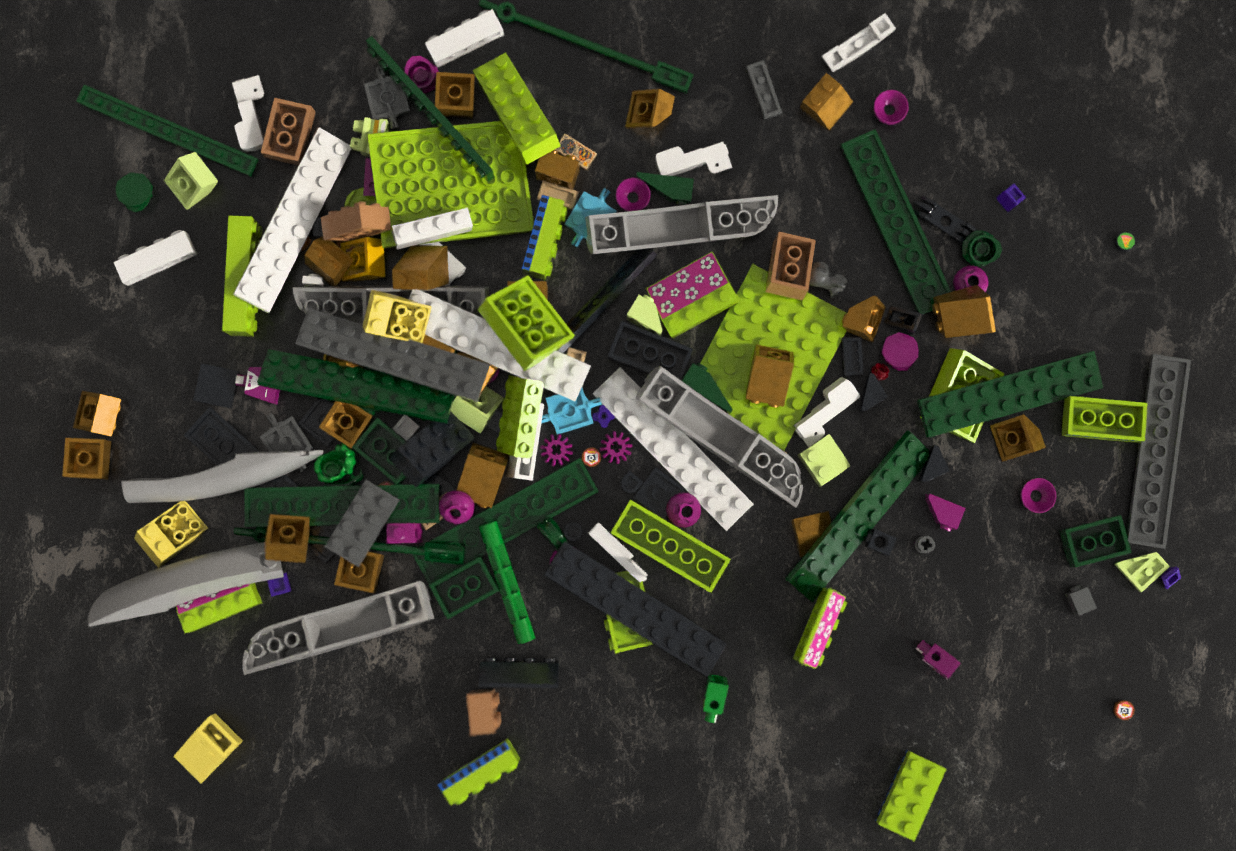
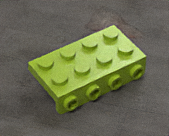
M509 375L505 384V399L502 402L503 414L499 421L500 433L496 440L497 451L514 457L531 458L543 383Z
M628 571L616 573L645 592L643 581L640 583ZM608 615L607 619L604 620L606 631H610L612 637L608 639L610 650H615V654L653 645Z

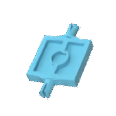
M603 188L599 197H594L584 191L565 222V225L576 233L571 242L572 245L575 244V247H578L581 240L587 237L585 217L616 213V210L605 202L610 193L607 189Z
M581 388L576 401L559 394L547 397L548 414L542 415L543 420L541 424L551 421L557 435L594 424L591 408L602 405L600 397L588 401L583 388Z

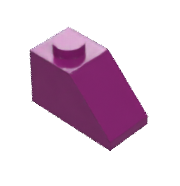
M926 494L925 500L935 523L940 524V528L951 532V529L957 530L966 508L932 494Z

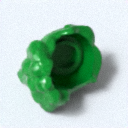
M344 443L335 446V450L320 455L313 467L315 473L318 474V480L332 483L342 479L346 474H351L356 464L354 451Z

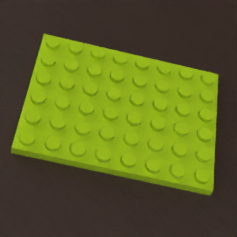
M501 121L454 125L455 129L493 169L494 178L489 182L484 178L481 179L476 174L474 166L472 164L468 165L462 157L463 154L460 151L454 150L450 144L451 141L440 134L438 127L367 134L376 203H379L382 207H389L391 230L380 233L382 248L396 247L392 226L468 208L473 225L472 231L422 244L532 232L534 221L526 164Z
M752 264L737 293L740 302L729 308L700 364L707 368V372L710 373L733 410L729 415L784 451L796 429L794 425L801 420L846 333L842 320L847 313L808 292L803 300L765 292L768 271ZM756 344L791 351L794 354V366L784 407H771L768 403L763 402L756 404L746 399V390Z

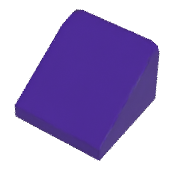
M1013 183L996 199L1009 212L1026 197Z

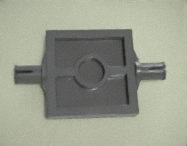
M376 67L378 78L373 82L364 84L372 118L374 120L389 119L391 130H395V128H399L396 117L410 113L408 100L402 91L401 85H396L391 77L385 76L381 67L380 70L379 67Z
M273 413L266 416L272 427L261 435L260 438L268 451L314 449L293 416L281 422L276 420ZM303 465L298 469L300 470V472L304 471L303 469H307L306 465Z

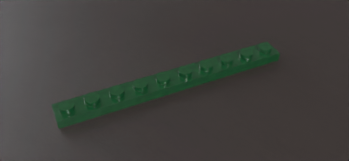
M372 36L366 40L368 54L379 61L378 64L383 71L387 70L391 74L390 77L396 85H401L403 93L408 98L411 97L414 100L419 111L423 110L427 114L428 121L432 125L434 123L437 125L440 134L451 141L450 144L454 150L460 151L463 154L462 157L468 165L472 164L474 166L476 174L487 182L494 178L493 169Z
M83 85L76 102L80 105L188 151L196 152L202 157L251 177L258 162V159L89 86Z

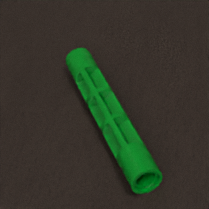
M497 521L480 525L478 527L483 542L486 544L485 548L510 623L513 624L512 629L517 644L534 640L536 637Z

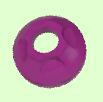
M896 90L883 91L874 102L875 116L884 124H897L908 113L909 107L906 97ZM886 105L893 106L894 114L887 115L884 112V107Z
M628 178L622 181L616 190L617 203L627 212L643 210L650 201V189L641 179ZM629 193H636L639 197L638 201L635 203L629 202L627 199Z
M966 266L955 274L953 279L955 291L971 287L968 284V278L975 276L978 279V286L986 292L988 277L981 268Z
M1034 478L1026 482L1020 494L1024 507L1034 513H1044L1054 506L1057 497L1054 486L1048 480L1042 478ZM1034 490L1039 491L1041 494L1038 502H1034L1030 497L1031 492Z
M450 491L442 496L439 503V512L447 522L462 524L472 517L474 502L468 494L462 491ZM458 509L461 515L457 517L452 516L450 510Z
M678 493L668 501L666 507L667 517L675 526L690 527L698 521L701 515V505L692 494ZM685 506H690L692 510L688 517L682 515V509Z

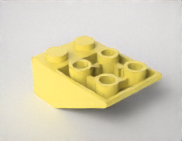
M371 290L362 327L366 333L423 343L432 307L393 294Z
M180 501L138 530L134 539L155 565L160 568L204 533L208 527L186 501Z
M213 714L192 734L174 757L202 784L243 740L219 716Z

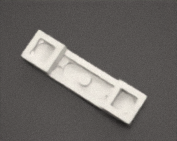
M884 13L852 38L824 54L822 58L831 71L834 72L868 51L896 28Z

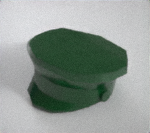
M130 172L117 181L116 195L119 202L123 203L127 209L138 212L142 211L148 205L151 197H153V186L144 174Z
M973 231L963 241L962 256L972 266L981 267L998 259L1002 252L1000 242L986 231Z
M553 518L546 519L544 523L536 525L541 535L556 551L559 550L564 541L567 542L563 531Z

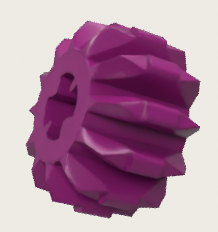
M613 431L612 439L606 434L605 437L608 439V442L601 440V443L607 446L600 448V451H607L602 457L606 458L610 455L609 463H612L614 457L616 458V464H619V457L623 461L627 460L624 453L631 455L630 451L625 450L626 448H632V444L625 445L630 438L626 437L622 440L623 432L620 433L618 438L616 437V431ZM613 443H617L618 446L622 447V449H619L618 453H615V451L610 448L614 445Z
M552 434L550 435L551 442L546 438L544 439L548 446L541 445L540 448L547 450V452L541 453V456L549 455L545 462L549 463L553 459L552 466L554 467L556 460L559 461L560 466H563L561 459L569 462V458L565 455H573L572 451L566 450L571 448L572 444L564 445L568 441L567 437L561 442V434H558L557 440H555ZM559 445L561 447V454L558 455L556 453V455H553L552 447Z

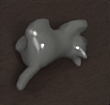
M815 262L811 269L809 285L827 289L830 292V298L833 299L834 296L843 292L848 280L840 274H831L826 263Z

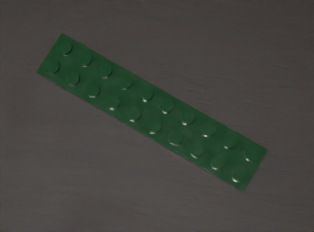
M874 129L842 143L840 147L917 312L924 315L933 311V297L949 293L951 290L878 133Z
M268 349L257 380L259 386L442 423L448 422L455 397L453 394L380 371L360 367L339 366V363Z
M1090 351L918 399L917 402L925 434L929 438L1063 400L1069 396H1077L1103 388L1095 351Z
M907 430L785 578L809 601L813 602L822 589L865 539L868 531L870 532L923 468L927 460H929L931 452L912 432Z
M578 458L493 505L492 508H488L471 517L467 522L459 524L428 541L429 543L464 546L463 565L425 561L424 555H412L430 585L487 554L486 544L483 542L478 526L497 521L505 544L536 527L537 524L543 523L546 519L548 520L599 491L581 458Z
M413 484L376 485L400 500L386 524L440 523L439 484H420L418 487H415ZM362 486L244 489L245 527H268L270 514L309 517L310 526L338 525Z

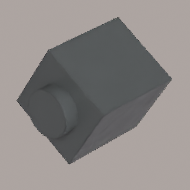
M1079 584L1069 588L1070 592L1065 593L1074 615L1080 616L1097 609L1088 587H1081Z

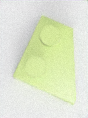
M1157 552L1119 561L1114 564L1139 592H1143L1170 567Z

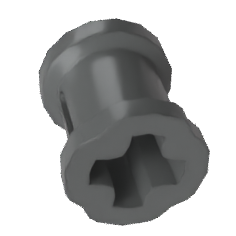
M921 536L915 541V549L920 553H930L935 548V542L932 537ZM926 541V543L929 544V546L924 548V546L921 545V542Z

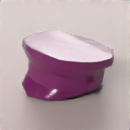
M412 56L406 62L404 72L426 94L436 87V72H438V69L428 59L422 56Z
M898 332L886 338L882 348V355L885 362L894 369L907 371L918 358V344L914 337Z

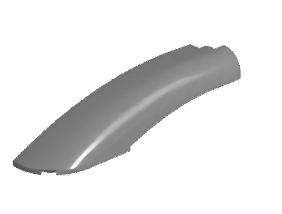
M778 195L589 215L585 217L587 247L591 254L749 237L763 231L774 218L778 206Z
M323 450L266 451L235 454V459L197 474L170 478H137L122 481L123 495L128 503L189 501L229 494L281 477L323 454Z
M417 581L367 598L265 627L251 638V642L244 652L243 673L246 675L298 661L432 620L434 616L430 604L432 598L429 590L423 582Z

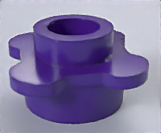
M601 405L599 411L594 413L592 418L594 421H598L602 428H606L608 423L615 419V416L604 405Z

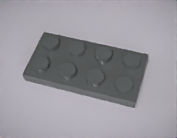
M365 480L325 547L359 567L400 500Z

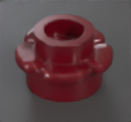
M876 363L875 366H872L871 372L876 376L877 380L888 378L889 368L886 365Z

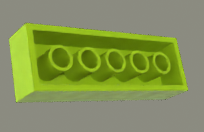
M506 53L472 70L480 88L526 164L560 147L556 133Z
M228 216L222 331L230 336L254 337V332L257 331L255 313L258 312V308L233 295L259 244V237H262V226L252 216Z
M632 500L629 501L611 531L612 535L710 593L731 560Z

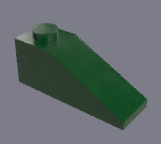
M637 172V178L644 181L649 189L669 202L675 203V206L691 204L694 179Z
M693 363L682 382L730 414L733 409L710 373L707 372V368L700 363H697V365Z

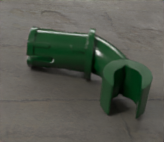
M353 468V472L349 474L350 478L347 481L343 479L342 481L337 480L332 483L324 482V486H356L364 478V472L360 468L359 475L354 476L355 469Z

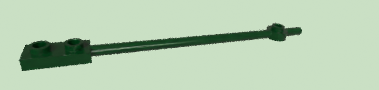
M480 0L479 6L488 10L493 9L497 13L499 20L504 23L517 20L653 73L651 80L678 91L687 93L694 75L661 61H658L657 66L640 61L517 13L514 5L509 2H503L500 5L486 0ZM505 11L510 12L508 16L503 15Z
M235 527L234 535L250 536L257 542H266L268 527H255V529ZM309 535L308 543L326 545L330 537ZM374 542L370 550L424 555L425 561L458 565H463L464 546L425 542L424 547Z

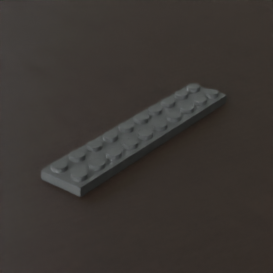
M308 308L295 343L297 346L478 402L490 368L489 364L413 340L405 341L366 333L362 324Z
M1152 354L1150 358L1144 402L1147 403L1145 441L1140 442L1138 446L1127 526L1129 544L1166 549L1191 360L1158 354Z

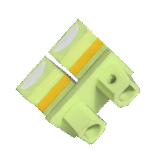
M367 117L364 120H354L353 131L362 133L361 139H351V149L360 151L362 155L370 156L367 134L389 132L390 124L388 120H374Z

